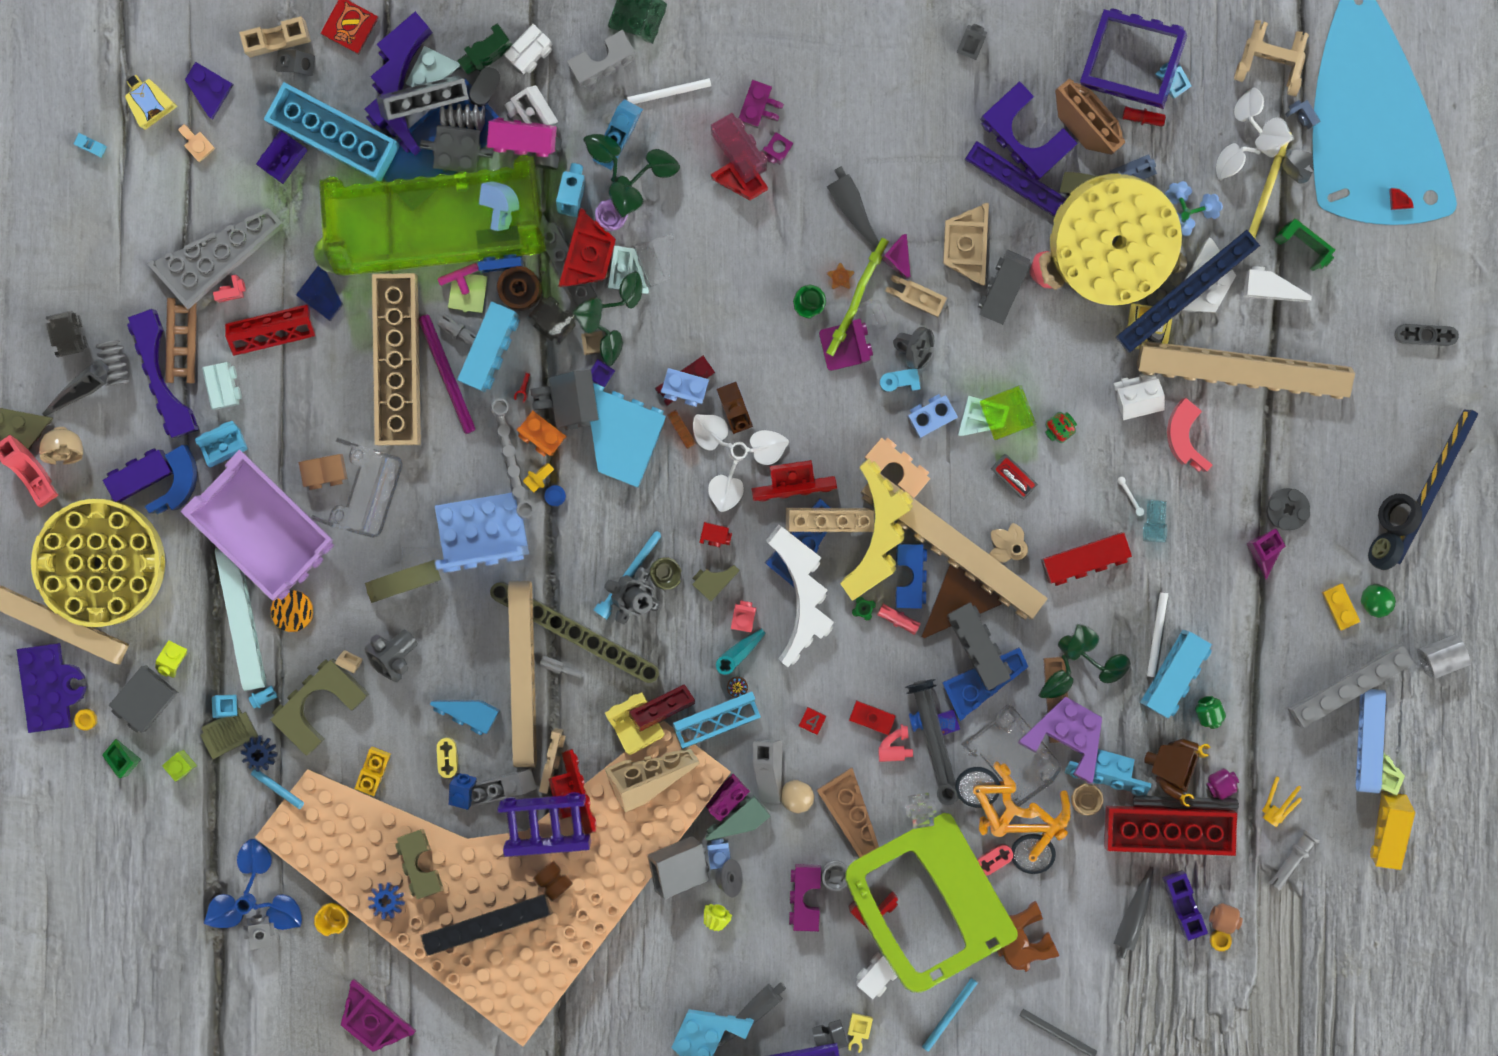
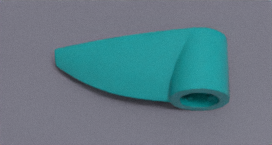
M763 629L755 631L723 653L717 659V671L723 675L732 673L766 634ZM725 659L726 661L728 659L731 662L729 670H726V668L722 670L720 668L722 665L721 660Z

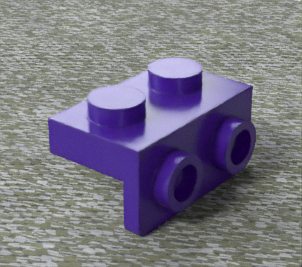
M279 131L256 165L284 184L308 150L283 131Z

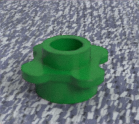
M858 597L856 599V606L852 610L853 616L863 617L866 621L870 620L876 603L872 600L867 601L863 597Z

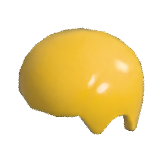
M337 903L323 905L314 916V926L324 936L341 933L349 923L347 911Z

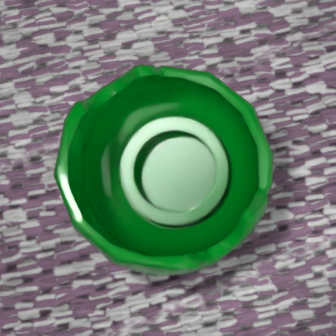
M811 284L801 287L797 290L793 299L794 310L799 316L805 318H812L820 314L826 305L825 293L820 287Z
M1373 584L1362 592L1361 604L1371 616L1377 618L1388 616L1396 606L1393 592L1384 585Z

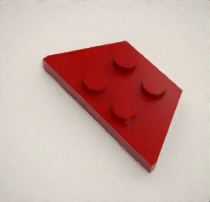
M582 208L578 212L558 287L604 281L616 239L609 232H606L597 221L590 218Z

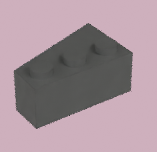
M1008 249L1006 250L1004 257L999 258L995 267L998 270L995 278L991 276L986 287L989 289L987 296H982L978 308H981L979 315L999 324H1004L1029 269L1030 259Z

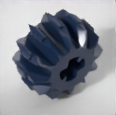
M259 735L257 740L252 736L249 739L250 743L245 742L243 744L245 749L241 751V754L247 757L242 762H250L248 769L255 765L256 772L261 770V766L264 770H268L269 764L274 765L275 763L273 758L278 756L276 751H272L276 748V744L269 745L268 743L271 739L267 738L263 741L262 735ZM258 749L261 750L260 753L263 752V755L261 757H258V754H255V752Z

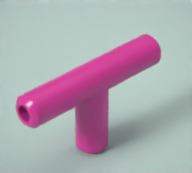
M473 263L441 276L437 280L441 286L456 280L462 295H466L470 290L464 276L478 271L479 268L477 263Z

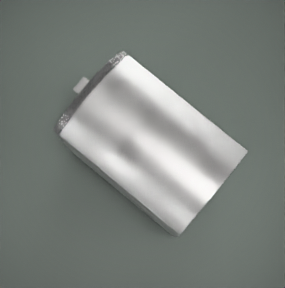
M1456 635L1417 649L1419 665L1421 664L1424 672L1431 679H1436L1470 665L1466 646Z

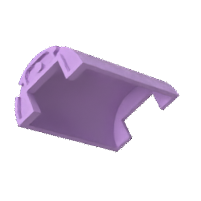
M238 450L225 464L227 468L200 496H194L181 512L272 601L277 598L282 600L289 594V589L297 582L301 584L309 576L307 572L312 567L317 568L323 562L322 556L334 547L333 539L241 450Z

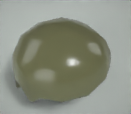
M669 557L658 558L652 563L649 576L654 586L662 590L674 589L681 582L682 570L675 560Z

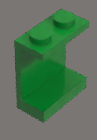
M1296 218L1287 222L1273 239L1277 244L1281 245L1295 235L1320 256L1310 267L1312 271L1319 268L1322 269L1324 266L1327 267L1334 259L1332 254L1336 249Z

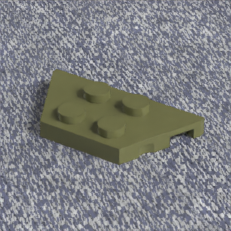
M0 408V441L11 435L30 451L33 443L40 438L41 433L52 422L53 418Z

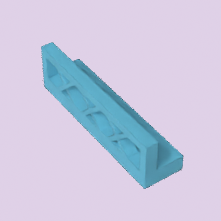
M753 692L674 722L673 728L681 748H687L761 718L754 702ZM751 705L754 712L753 716L746 718L739 715L742 707ZM726 713L735 716L733 724L728 726L720 723L722 715ZM706 721L716 724L713 732L708 734L700 731L702 723ZM686 729L696 732L694 739L686 743L680 733Z

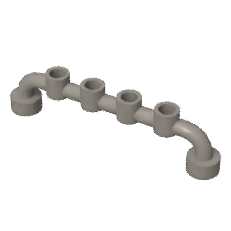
M498 398L493 401L491 411L496 416L498 424L497 436L502 440L503 444L502 456L506 459L508 465L507 477L512 481V497L517 501L518 505L516 513L520 518L528 519L534 512V506L531 502L525 501V489L521 486L519 478L520 468L516 465L514 458L515 448L511 445L509 437L510 427L506 425L504 417L508 412L509 405L505 399Z

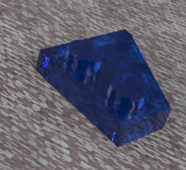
M319 266L316 267L296 294V296L329 321L334 318L343 306L328 273Z

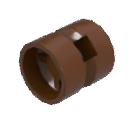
M552 861L533 877V880L540 888H546L544 893L551 902L573 884L566 875H560L561 869L555 861Z

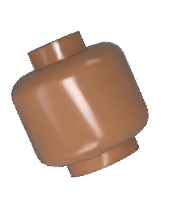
M1221 903L1217 907L1214 906L1212 908L1209 922L1212 923L1213 929L1226 934H1232L1236 929H1240L1243 918L1240 917V911L1237 908Z

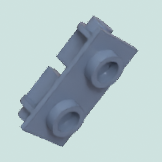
M1148 154L1112 169L1110 173L1135 176L1144 180L1157 174L1155 170L1156 163Z

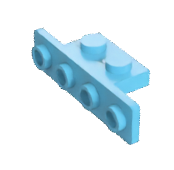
M1098 749L1092 783L1105 784L1116 790L1123 789L1138 796H1145L1151 789V783L1132 778L1135 759ZM1069 761L1065 768V773L1073 778H1078L1073 774L1079 763Z

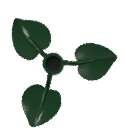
M591 134L583 138L589 154L596 161L601 163L613 161V175L611 178L613 183L609 188V195L621 218L641 207L643 197L632 185L648 169L651 168L653 174L660 178L672 177L680 170V165L673 156L666 151L653 149L646 155V160L649 164L631 181L625 176L616 177L618 163L616 156L621 153L617 142L602 134Z
M636 270L627 274L620 284V297L623 299L622 301L602 304L599 298L594 297L580 304L572 312L584 332L591 334L598 328L605 333L606 336L602 337L600 341V353L605 364L610 367L621 353L623 339L619 331L612 330L609 332L608 329L599 325L602 316L601 312L603 308L623 306L625 303L627 308L632 309L639 303L642 296V280Z
M1077 624L1072 636H1064L1058 642V647L1064 654L1062 659L1065 663L1066 672L1064 670L1055 672L1047 680L1038 696L1040 698H1057L1069 691L1074 680L1072 676H1069L1071 670L1068 659L1077 660L1082 655L1102 671L1099 674V680L1103 683H1113L1121 679L1130 668V660L1126 655L1117 654L1109 658L1105 666L1099 665L1085 653L1092 651L1099 642L1098 634L1090 627Z

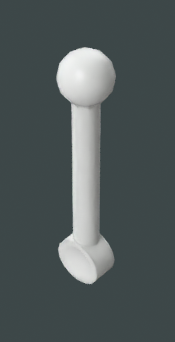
M1119 477L1117 482L1122 485L1136 509L1135 514L1142 516L1144 514L1143 508L1138 506L1125 483V478Z

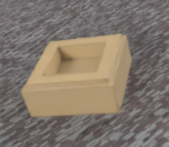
M597 331L591 334H581L584 355L600 353V341L603 337V332Z
M344 650L337 658L335 664L355 673L363 659Z

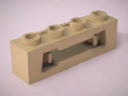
M786 508L785 529L789 532H874V510L870 508Z

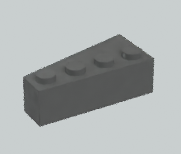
M970 602L946 616L987 691L1011 679L1009 674L1012 671L1007 662H1002L999 656L1002 653L997 644H993L989 638L991 633L986 624L983 625L979 619L981 615L976 606H972Z

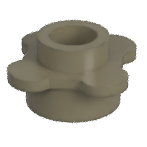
M1180 252L1171 274L1175 272L1183 273L1185 271L1187 258L1183 256L1182 252Z

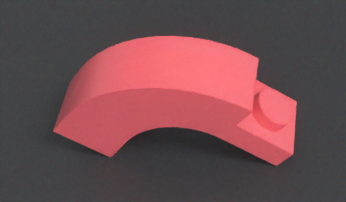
M1183 398L1174 408L1168 421V444L1174 457L1182 465L1190 460L1191 467L1196 471L1200 472L1202 470L1207 472L1212 467V464L1192 447L1189 439L1190 427L1202 411L1187 398Z
M11 435L0 441L1 463L9 467L22 480L37 506L42 508L58 496L47 472L20 441Z

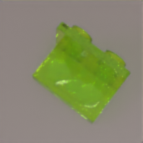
M1022 385L980 401L994 440L1037 424Z

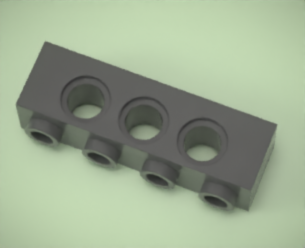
M459 76L376 96L380 115L387 120L469 99L465 79Z

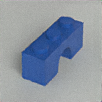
M898 544L896 547V565L909 567L913 573V578L906 586H896L895 608L922 609V604H926V591H922L923 583H926L927 571L923 570V562H927V549H923L921 544Z

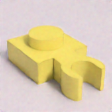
M852 1013L847 1035L853 1036L848 1043L850 1051L854 1043L859 1045L858 1053L862 1051L861 1040L862 1038H869L873 1017Z

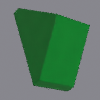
M117 739L102 754L120 779L128 776L142 760Z

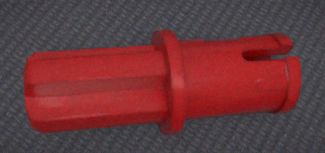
M1125 106L1122 120L1140 122L1141 125L1145 123L1163 127L1166 115L1147 111V108L1141 110Z

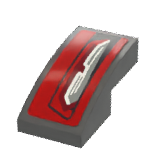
M1004 454L991 468L1023 500L1038 485L1007 454Z

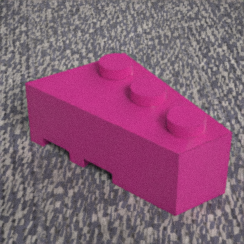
M498 117L489 121L487 147L494 148V152L505 153L506 149L515 150L514 153L519 155H527V152H536L535 156L548 157V154L555 152L557 126L540 123H522L519 120H514V122L504 121V118Z

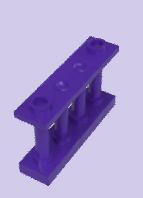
M573 792L567 796L517 800L510 797L500 801L498 813L507 812L510 839L505 841L503 847L504 857L590 850L591 835L582 833L579 806H584L586 794ZM571 807L573 835L563 836L561 834L558 808ZM549 809L552 828L551 837L542 838L540 836L537 810ZM528 810L531 837L529 839L518 838L515 811Z

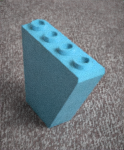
M593 383L599 420L590 423L598 472L639 488L667 417L663 415V410L653 406L649 410L643 407V402L635 399L629 402L623 399L625 395L612 391V394L604 392L605 387Z

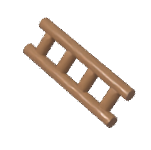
M167 298L165 383H174V377H187L186 383L195 384L197 302L190 309H187L184 305H175L176 298ZM175 313H188V326H175ZM175 334L187 335V347H175ZM174 355L187 356V368H174Z

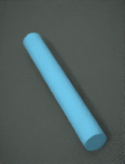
M253 769L251 772L253 777L296 808L301 809L304 802L261 771L256 772Z

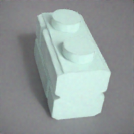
M228 362L202 367L211 409L218 410L239 405V399H242L240 388L235 386L234 379L237 378L235 367L231 366V363Z

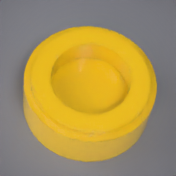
M91 709L78 711L74 718L75 725L80 730L94 728L97 724L96 713Z
M1215 930L1210 935L1209 941L1215 950L1222 952L1230 948L1232 944L1230 934Z

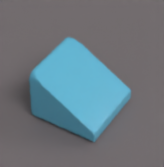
M236 695L213 696V718L237 716Z

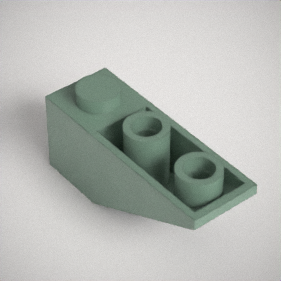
M747 795L738 803L740 805L735 811L731 810L719 825L714 823L706 830L708 834L705 836V839L708 841L753 831L771 817L770 813L755 795L751 798Z

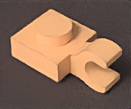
M185 124L178 129L188 140L184 146L198 162H201L216 149L201 132L195 135Z

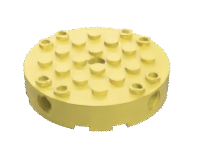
M1121 174L1101 175L1084 182L1074 189L1056 212L1053 220L1052 234H1050L1051 256L1063 280L1083 297L1104 305L1133 303L1157 290L1173 271L1182 243L1180 220L1170 200L1160 190L1141 178ZM1119 235L1115 244L1112 243L1114 237Z
M86 499L69 504L60 511H57L46 521L33 545L31 571L36 589L39 590L44 602L53 612L77 625L104 627L120 624L134 618L153 601L163 581L165 553L157 530L141 512L122 502L107 499ZM97 557L102 562L100 568H96L94 563Z

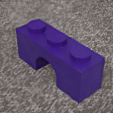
M1180 870L1162 877L1184 937L1190 941L1208 934L1203 917L1195 904L1192 895L1193 890L1187 874Z

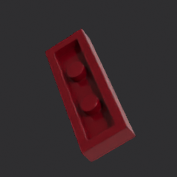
M685 684L629 711V716L638 730L642 731L694 705L695 699Z

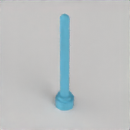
M656 531L652 534L623 576L629 575L633 577L661 538L660 532ZM612 593L609 594L604 602L598 603L593 609L606 620L611 615L610 611L613 605Z

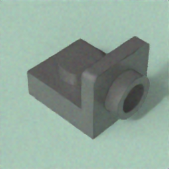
M968 24L957 53L977 60L987 35L984 28L977 24H972V26Z

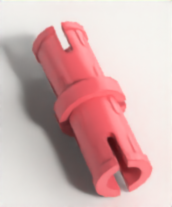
M884 603L877 614L893 623V626H899L913 635L916 634L921 624L904 615V612H898Z

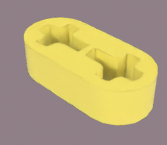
M446 737L437 744L438 772L442 777L451 778L458 771L457 745L452 738ZM445 741L448 742V745H452V749L448 751L449 756H446L445 749H441ZM446 759H449V765L454 768L450 771V774H447L446 770L442 769V767L446 766Z

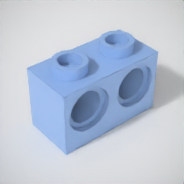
M938 394L929 399L930 404L925 407L919 404L910 409L911 414L907 417L919 438L958 418L946 395L941 397ZM943 404L946 407V414L944 416L936 414V405ZM919 414H924L928 418L925 426H920L917 423L916 418Z

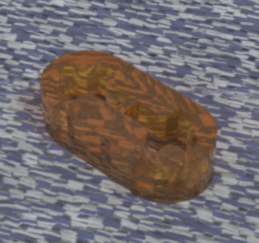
M675 409L667 414L686 448L689 449L694 446L696 442L677 410Z

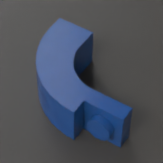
M181 445L165 455L173 470V484L166 494L145 506L148 513L159 515L168 510V505L171 510H178L192 496L196 487L198 472L195 458L188 445Z

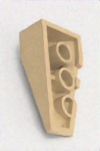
M691 749L665 753L663 757L652 759L651 756L644 757V760L632 762L631 759L605 768V772L618 802L624 811L627 812L646 804L700 763Z

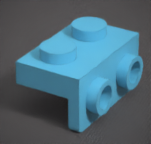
M233 421L225 422L219 427L195 438V442L201 448L206 464L210 468L232 458L238 450L242 452L248 450L240 428Z

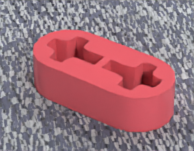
M1000 844L980 856L977 860L980 866H982L981 862L983 860L989 862L993 859L994 862L989 864L990 869L987 871L983 869L985 875L988 876L1008 864L1013 858V852L1008 845ZM1000 849H1003L1004 851H1009L1006 854V859L1000 857L999 859L995 860V858L1000 855Z

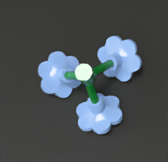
M1181 181L1179 183H1172L1169 186V190L1165 192V196L1172 204H1181L1183 212L1181 214L1177 213L1181 224L1182 235L1189 236L1195 226V221L1190 217L1191 214L1202 211L1207 219H1216L1220 216L1223 205L1219 201L1217 194L1210 195L1207 193L1203 195V201L1200 203L1199 208L1192 210L1187 208L1185 202L1192 193V189L1188 186L1187 182Z

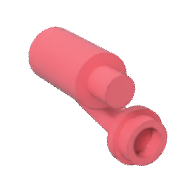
M900 724V729L894 731L882 741L880 747H878L879 762L905 761V758L913 757V749H904V746H890L899 737H901V740L908 738V726Z

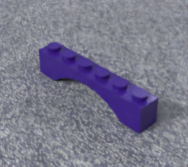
M150 309L128 317V330L132 336H135L137 343L134 346L137 354L142 356L144 362L142 363V369L145 375H149L151 381L149 388L152 395H156L158 401L156 408L158 413L164 417L165 423H163L166 434L170 435L171 438H178L198 431L199 427L193 410L182 404L172 394L162 376L159 365V347L164 329L157 310Z

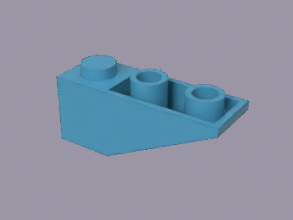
M625 99L617 106L604 134L617 142L621 152L643 111L642 108ZM593 158V161L612 170L613 161L609 163H601Z
M433 700L430 703L434 707L433 710L441 715L447 713L453 716L452 720L460 725L466 723L472 726L470 730L479 735L489 733L500 712L499 709L482 700Z

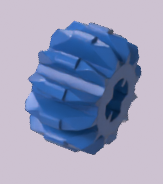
M390 882L386 884V888L380 883L378 884L379 891L375 888L371 890L375 897H368L369 901H374V904L370 905L369 909L376 907L374 915L378 916L381 913L382 919H386L387 914L390 918H394V911L397 913L402 912L401 908L397 905H405V901L399 900V897H403L404 893H396L399 890V886H395L391 890L392 884ZM388 895L391 903L384 906L385 902L382 903V898Z

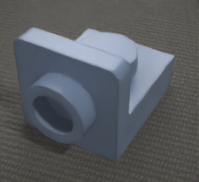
M1300 100L1288 106L1290 110L1285 113L1289 117L1298 111L1300 114L1298 118L1301 124L1307 126L1308 129L1321 122L1308 100L1303 103Z

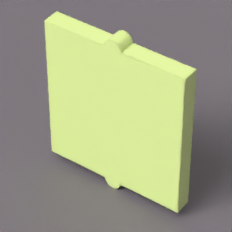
M473 273L464 276L470 290L466 295H462L457 281H452L448 308L463 310L464 313L468 311L483 313L488 276L475 275Z

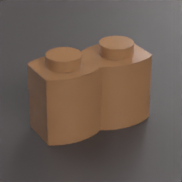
M343 454L298 462L303 487L309 486V490L320 489L322 484L329 482L330 486L343 484L342 480L348 479Z

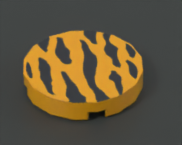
M290 590L284 599L280 600L277 598L274 600L270 610L271 618L277 627L287 632H296L309 625L313 618L314 609L310 598L301 591Z

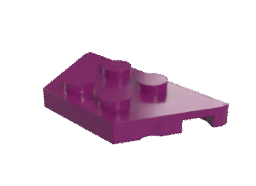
M353 979L350 982L341 1026L372 1052L398 1042V1040L411 1036L416 1032L412 1026L357 980Z

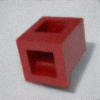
M704 522L699 543L704 544V541L708 540V545L719 548L721 544L730 545L732 533L728 532L729 528Z

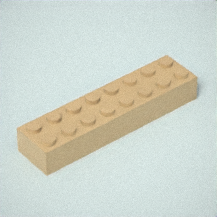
M415 273L372 274L375 445H421L418 276Z

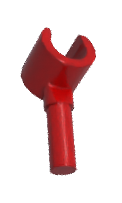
M525 373L520 390L514 394L515 400H517L518 393L524 394L523 402L527 400L528 393L526 390L530 373Z

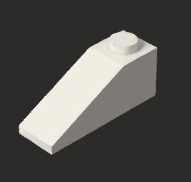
M1253 266L1252 270L1245 272L1243 297L1297 302L1311 301V295L1275 273L1265 271V267Z

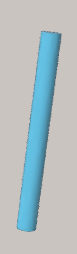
M973 978L969 980L922 1047L926 1051H930L978 984Z

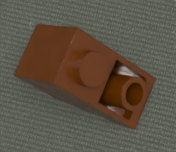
M737 382L717 388L716 390L733 434L753 427Z

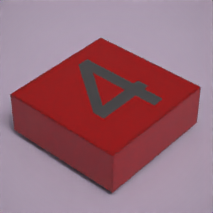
M807 707L798 726L818 735L827 716Z

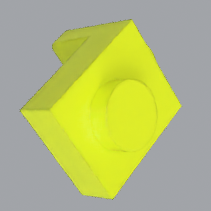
M168 640L156 659L155 669L163 676L174 678L177 668L187 654V649Z

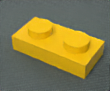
M1343 583L1322 592L1340 631L1360 622Z

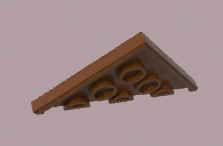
M949 564L921 637L926 638L951 627L946 616L971 602L972 606L975 605L981 614L1002 605L998 600L1000 597L994 592L989 594L981 588L983 584L977 579L973 582L964 575L966 571L961 567L956 569Z

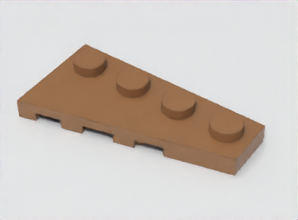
M851 767L818 788L817 792L858 856L862 857L879 848L853 768Z

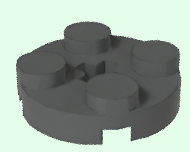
M1280 489L1273 493L1269 499L1266 508L1267 517L1277 528L1290 531L1296 530L1303 526L1310 517L1309 501L1297 489ZM1287 503L1289 506H1293L1291 515L1288 513L1284 514L1283 512Z

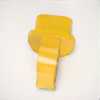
M546 463L536 473L529 470V475L522 481L532 492H535L540 487H545L543 480L554 468L549 463Z

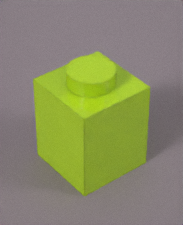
M185 750L177 752L162 765L175 782L181 780L197 766Z

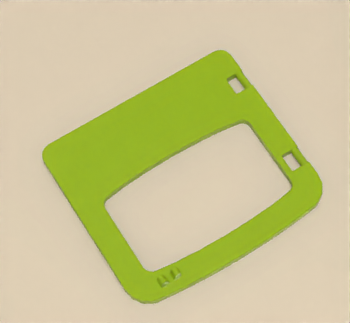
M942 813L852 862L846 870V883L872 937L903 986L913 993L927 991L1014 942L1018 937L1017 929L957 823L949 813ZM906 852H913L932 878L946 902L965 943L962 951L922 973L915 970L899 947L885 923L865 879L866 875ZM995 937L998 944L989 949L985 942ZM940 969L942 976L933 980L930 973Z

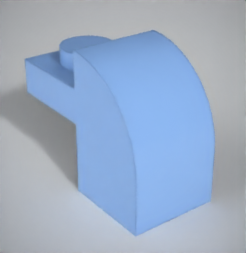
M494 181L481 184L479 204L493 208L491 229L496 231L509 229L512 221L511 211L519 210V201L516 193L509 186Z

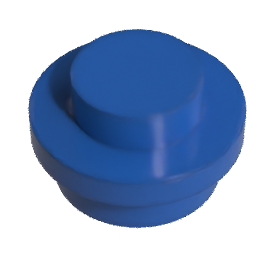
M552 485L545 491V500L551 506H559L566 499L564 489L558 485Z

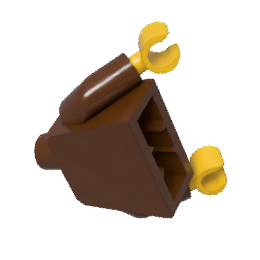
M1179 739L1169 742L1167 745H1161L1158 754L1148 751L1145 755L1144 763L1153 766L1152 774L1156 777V783L1165 793L1177 800L1180 799V803L1183 806H1190L1185 803V797L1188 796L1194 799V796L1192 794H1183V791L1187 792L1198 757L1205 758L1209 756L1202 752V748L1210 749V746L1208 744L1199 746L1198 743Z

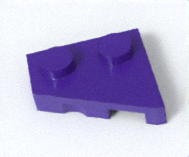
M197 62L194 63L185 78L186 83L208 117L214 119L233 84Z

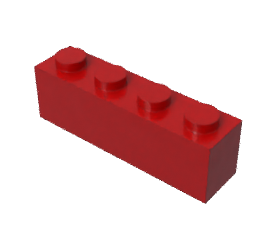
M1121 532L1043 558L1041 561L1048 582L1051 584L1055 583V586L1067 583V578L1075 576V579L1088 576L1087 572L1094 569L1096 573L1108 569L1107 565L1115 563L1116 566L1128 562L1127 558L1132 557L1125 533Z

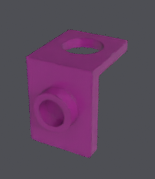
M775 132L767 147L764 146L762 149V154L765 155L764 159L772 164L778 163L780 165L791 149L793 142ZM776 141L784 142L785 150L783 152L777 153L774 151L773 144Z

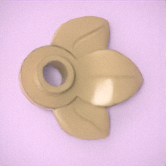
M1012 523L1008 531L1003 529L991 531V539L996 547L989 555L998 562L1005 563L1011 559L1022 560L1027 556L1028 546L1024 542V531L1020 526ZM1015 546L1021 547L1019 553H1014Z

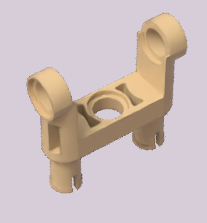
M1255 20L1251 38H1248L1246 41L1241 62L1238 63L1235 71L1234 80L1243 82L1246 73L1250 71L1253 56L1292 66L1286 85L1288 87L1287 95L1296 97L1301 86L1302 78L1300 76L1306 58L1304 50L1309 34L1304 33L1302 35L1303 32L1297 31L1292 49L1281 48L1263 41L1268 23L1263 22L1261 24V20Z

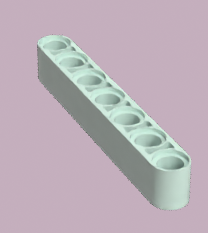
M217 547L215 548V556L242 688L244 691L266 687V677L245 574Z

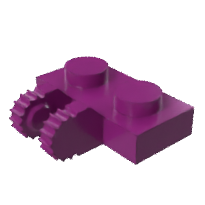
M752 80L738 121L757 128L762 117L778 121L779 116L777 114L764 110L766 104L783 109L784 103L769 98L772 86Z

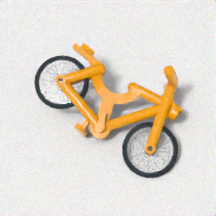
M998 761L994 763L995 770L1004 781H999L992 771L983 767H971L964 770L956 780L955 789L958 798L964 804L974 808H983L987 818L985 816L980 818V833L982 835L987 834L990 825L991 833L996 837H1003L1006 833L1043 832L1041 835L1026 834L1019 837L1011 848L1013 852L1012 862L1019 870L1028 874H1039L1047 871L1053 865L1056 858V851L1051 843L1052 837L1055 836L1057 840H1062L1068 834L1065 829L1070 820L1068 792L1066 790L1060 792L1062 811L1056 818H1053L1036 803H1031L1027 809L1014 804L1011 799V793L1016 791V783L1009 776L1011 771L1005 763L1001 765ZM1002 793L1006 809L999 818L992 803ZM1016 815L1023 818L1038 816L1047 824L1009 823Z

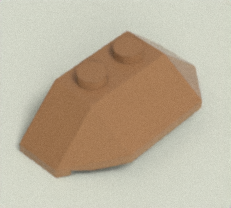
M1068 79L1055 90L1058 118L1087 150L1112 155L1125 144L1119 121L1091 89Z

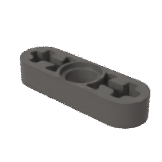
M1403 324L1398 326L1394 333L1395 339L1402 344L1450 346L1455 344L1459 338L1458 331L1451 326ZM1406 328L1407 332H1416V336H1408L1405 340L1404 336L1400 333ZM1424 329H1428L1432 333V338L1429 341H1424L1421 337V332ZM1447 331L1452 335V339H1449L1448 342L1446 338H1437V334H1445Z

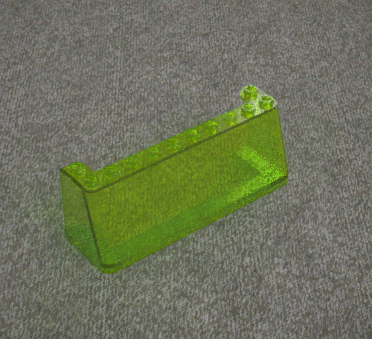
M527 155L519 156L513 161L514 168L502 167L499 170L482 169L478 172H459L455 175L438 174L435 177L428 178L419 176L410 180L395 179L392 182L375 181L372 184L365 185L356 183L347 187L337 177H327L324 180H319L323 251L334 273L346 276L480 261L486 257L498 259L510 254L525 256L543 253L546 250L538 174L534 157ZM494 181L505 184L516 193L519 201V210L511 211L512 221L509 229L500 231L491 229L493 208L479 204L482 183Z

